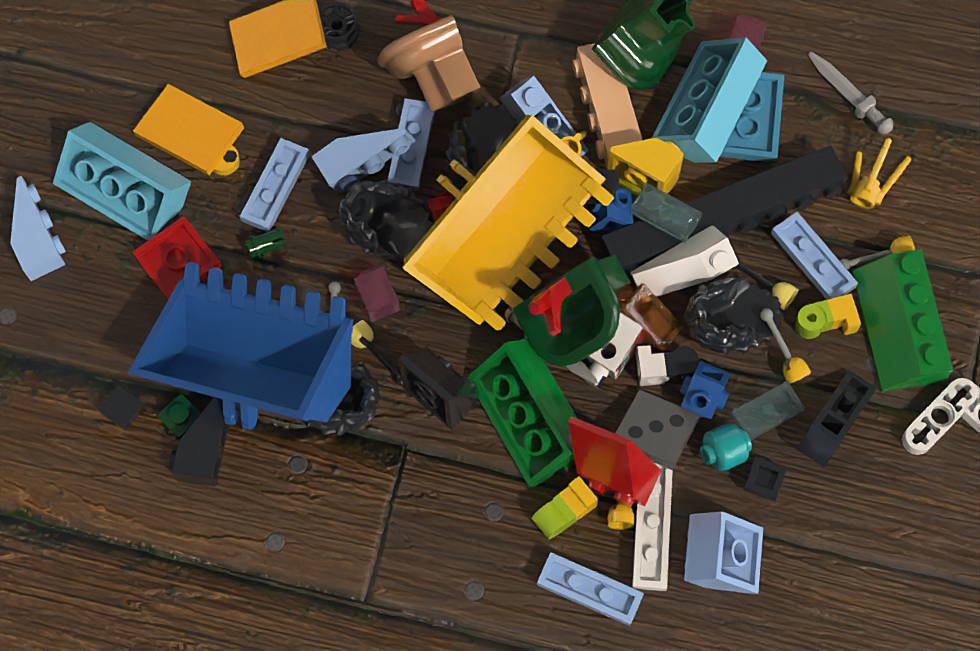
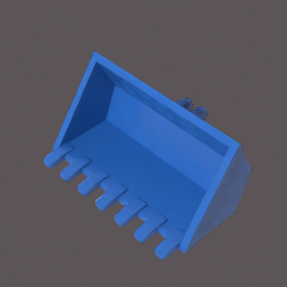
M188 262L185 265L184 279L181 278L127 374L223 399V419L225 424L235 425L237 423L241 404V424L243 429L247 430L255 428L258 421V409L304 421L310 419L327 422L351 387V334L353 332V319L345 317L346 300L343 297L335 296L331 299L329 314L320 311V293L318 291L310 290L306 293L304 308L296 306V289L292 285L285 284L282 286L279 302L271 300V282L269 280L260 279L257 281L256 295L254 296L247 294V277L245 274H234L232 288L229 290L223 288V271L221 269L211 268L208 275V284H204L199 281V265L194 262Z

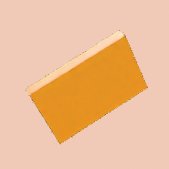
M284 0L229 21L239 72L244 78L327 47L316 0Z
M168 84L133 132L136 137L210 176L214 168L243 131L244 126L242 122Z

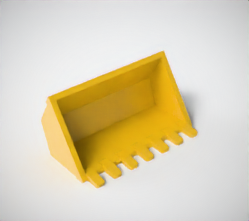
M532 114L526 115L475 176L453 159L449 165L468 182L459 190L448 177L442 174L436 179L456 199L406 256L402 266L405 271L478 325H481L485 320L497 331H500L506 325V321L494 311L503 299L512 308L523 302V299L512 290L513 286L520 279L534 290L542 283V280L529 269L532 264L539 258L549 268L554 269L560 262L559 258L547 248L550 243L557 237L568 248H572L578 241L577 237L565 228L569 221L575 216L586 227H590L595 222V216L583 207L587 200L593 195L604 206H608L614 199L613 195L601 186L606 179Z

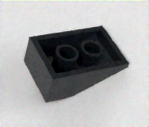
M428 351L402 354L398 359L404 390L451 430L478 403L477 387L467 377L462 376L459 378L451 371L453 367L442 356L438 355L436 358Z

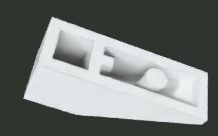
M712 225L633 270L630 274L641 297L646 300L712 280L738 265L739 262L728 238Z

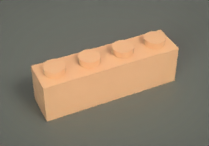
M594 44L577 47V57L575 60H572L575 77H581L583 84L580 87L583 105L588 104L591 112L587 115L590 130L597 133L598 141H595L598 158L604 159L607 168L609 151L612 146L641 141L642 137L627 86L614 76L592 51Z

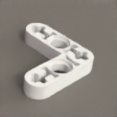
M959 378L951 382L906 429L902 436L904 448L911 454H924L960 417L980 433V420L978 418L980 388L965 378ZM966 390L965 398H962L953 407L949 402L957 394V391ZM937 408L943 409L948 414V422L946 424L936 423L931 416L932 410ZM927 426L931 431L923 438V443L920 442L917 445L913 443V434L918 435Z

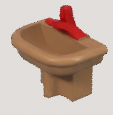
M411 0L412 9H415L417 15H397L394 23L415 25L421 28L402 36L384 47L377 58V64L381 68H387L393 76L399 79L415 76L431 112L442 108H449L473 97L481 87L463 50L462 39L453 15L441 18L426 5L425 0Z

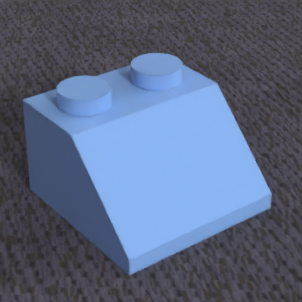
M722 511L690 514L684 581L709 589L758 594L763 528Z

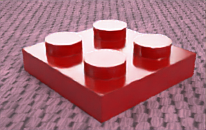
M185 216L132 252L167 300H169L181 278L184 279L185 265L188 262H194L199 265L200 282L208 277L211 268L220 269L222 267L218 258Z

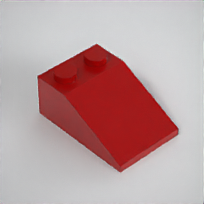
M571 416L568 424L577 474L587 482L586 485L589 489L601 495L604 494L605 490L615 494L613 497L615 500L627 506H632L633 502L645 506L662 470L630 439Z

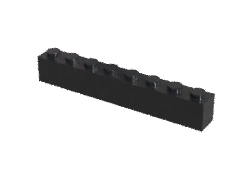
M832 145L606 234L601 238L600 249L605 258L616 255L628 279H632L630 272L712 225L728 238L730 234L738 231L740 233L749 232L758 223L769 220V222L776 221L782 218L786 212L795 208L799 211L804 210L820 198L831 199L836 197L843 191L848 175Z

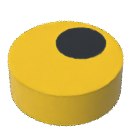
M233 145L214 168V173L226 176L238 169L240 158L237 149Z

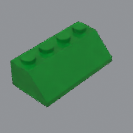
M922 249L889 254L853 270L852 276L858 282L855 289L881 392L945 382L952 373L953 366Z
M528 339L506 342L467 378L477 387L476 392L480 403L525 481L531 488L575 464L568 422L571 416L575 418L577 416L545 362L530 345Z

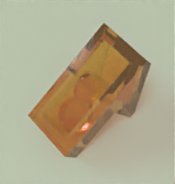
M643 283L637 287L622 307V314L641 325L645 337L658 350L665 351L683 327Z

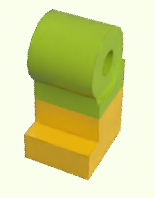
M852 294L815 302L802 307L795 321L797 334L805 339H814L821 332L842 328L844 335L857 333L861 321Z
M578 476L569 483L567 488L556 495L552 501L541 507L531 519L548 539H552L596 508L598 498Z

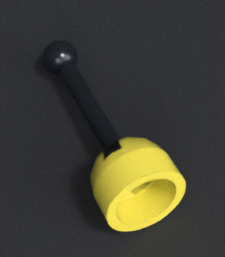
M735 255L739 264L734 267H738L769 288L772 295L779 298L780 308L783 310L787 309L796 297L799 289L787 282L771 283L740 262V258Z
M364 320L359 321L353 326L351 345L360 349L368 347L396 377V383L399 386H403L401 373L372 343L373 331Z

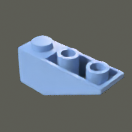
M534 76L522 79L500 97V100L511 115L517 118L518 124L527 114H532L559 139L566 136L574 137L576 134ZM580 140V157L588 151V148L585 146L582 140Z
M405 128L337 138L311 157L329 186L341 194L342 192L349 191L354 183L359 182L366 175L381 170L384 163L393 156L405 153L409 149L410 144L415 142L416 139Z
M19 176L16 182L10 244L22 270L32 281L66 265L61 256L66 251L58 235L52 237L48 229L54 225L45 209L40 211L37 202L41 201V198L34 184L27 185L23 177Z

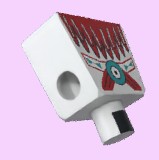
M620 313L619 326L614 338L605 347L587 357L591 363L589 370L595 376L598 383L592 384L587 380L585 381L599 389L608 375L616 379L636 352L637 346H640L644 340L643 327ZM607 352H613L616 354L611 359H606L603 357L604 354Z

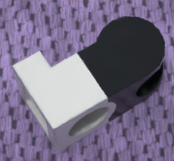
M650 345L637 346L635 356L639 386L684 382L687 375L693 377L699 365L698 354L689 347H680L674 352L651 354Z

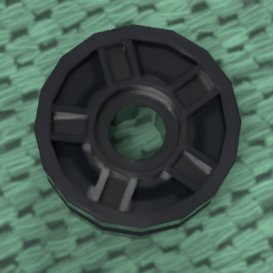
M334 2L323 6L319 10L326 48L329 50L331 48L338 49V51L347 50L355 44L359 35L356 13L345 3ZM333 26L336 27V28L339 27V28H341V29H339V30H334L332 27H333Z

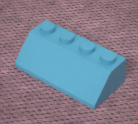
M747 38L702 41L652 138L657 137L664 142L674 143L684 153L683 158L691 162H717L744 106L748 102L756 82L761 76L767 60Z
M88 122L68 131L53 184L149 241L166 229L182 209L191 181L102 128Z

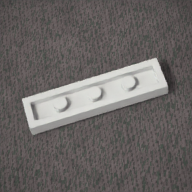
M656 464L662 470L646 505L637 504L632 588L666 591L673 470Z

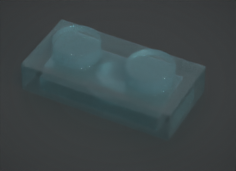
M648 183L630 207L631 214L684 243L702 218V212Z
M786 381L733 410L731 417L738 427L746 430L750 440H753L802 413L805 407L789 382Z

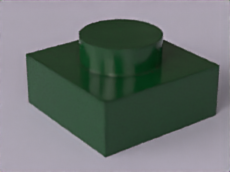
M180 394L157 416L180 440L201 413Z

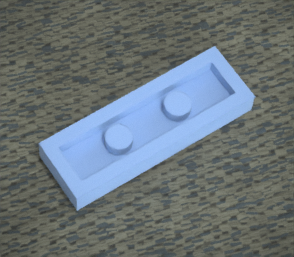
M406 98L404 100L398 129L405 128L414 136L416 141L410 144L409 149L405 153L392 157L388 176V183H400L401 186L405 188L411 187L414 191L418 192L435 113L431 112L428 103L425 101Z
M280 138L240 215L242 222L266 232L271 231L310 155L309 149Z
M798 212L772 229V236L827 300L844 296L856 288L858 282Z
M551 552L537 581V586L628 626L631 625L644 595L643 592Z

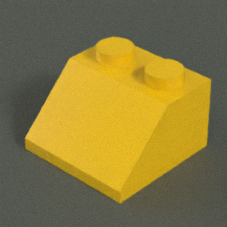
M657 137L615 145L609 151L607 169L617 170L621 173L618 185L630 190L635 195L659 208L679 179L684 153L674 143L664 142Z

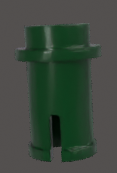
M280 227L256 237L250 235L249 239L244 241L251 259L254 257L260 259L264 253L287 246Z

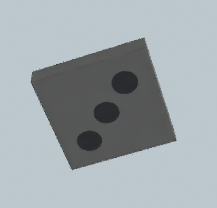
M639 389L615 434L630 439L654 463L673 470L699 420L700 414Z

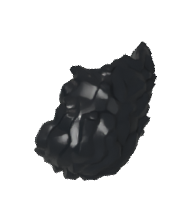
M490 102L482 103L481 107L476 106L469 115L463 116L462 122L456 121L454 123V130L448 134L450 139L449 150L445 153L449 160L448 168L454 171L449 164L455 159L475 176L519 125L517 124V118L511 117L504 104L493 106ZM455 172L456 179L466 185L468 181Z
M387 180L377 183L370 181L354 183L347 192L346 198L339 205L340 227L346 232L349 243L360 246L365 254L373 253L376 257H382L386 260L391 258L394 261L404 260L434 225L432 215L425 208L423 199L418 198L411 187L405 188L400 183H388Z
M730 273L725 278L712 279L706 285L700 284L698 286L696 294L691 296L684 313V320L687 328L690 329V336L701 348L728 355L730 351L746 353L750 347L758 348L764 341L769 340V336L773 335L767 322L763 321L760 317V312L763 309L768 308L773 312L772 319L776 327L779 326V322L784 318V315L779 310L781 306L779 298L773 296L772 292L767 289H761L756 283L750 284L748 277L742 276L738 278Z
M351 359V387L328 421L321 422L310 419L308 421H301L307 427L311 426L322 430L323 435L337 434V436H341L347 431L357 430L375 417V405L380 398L378 381L369 373L364 362L356 363Z

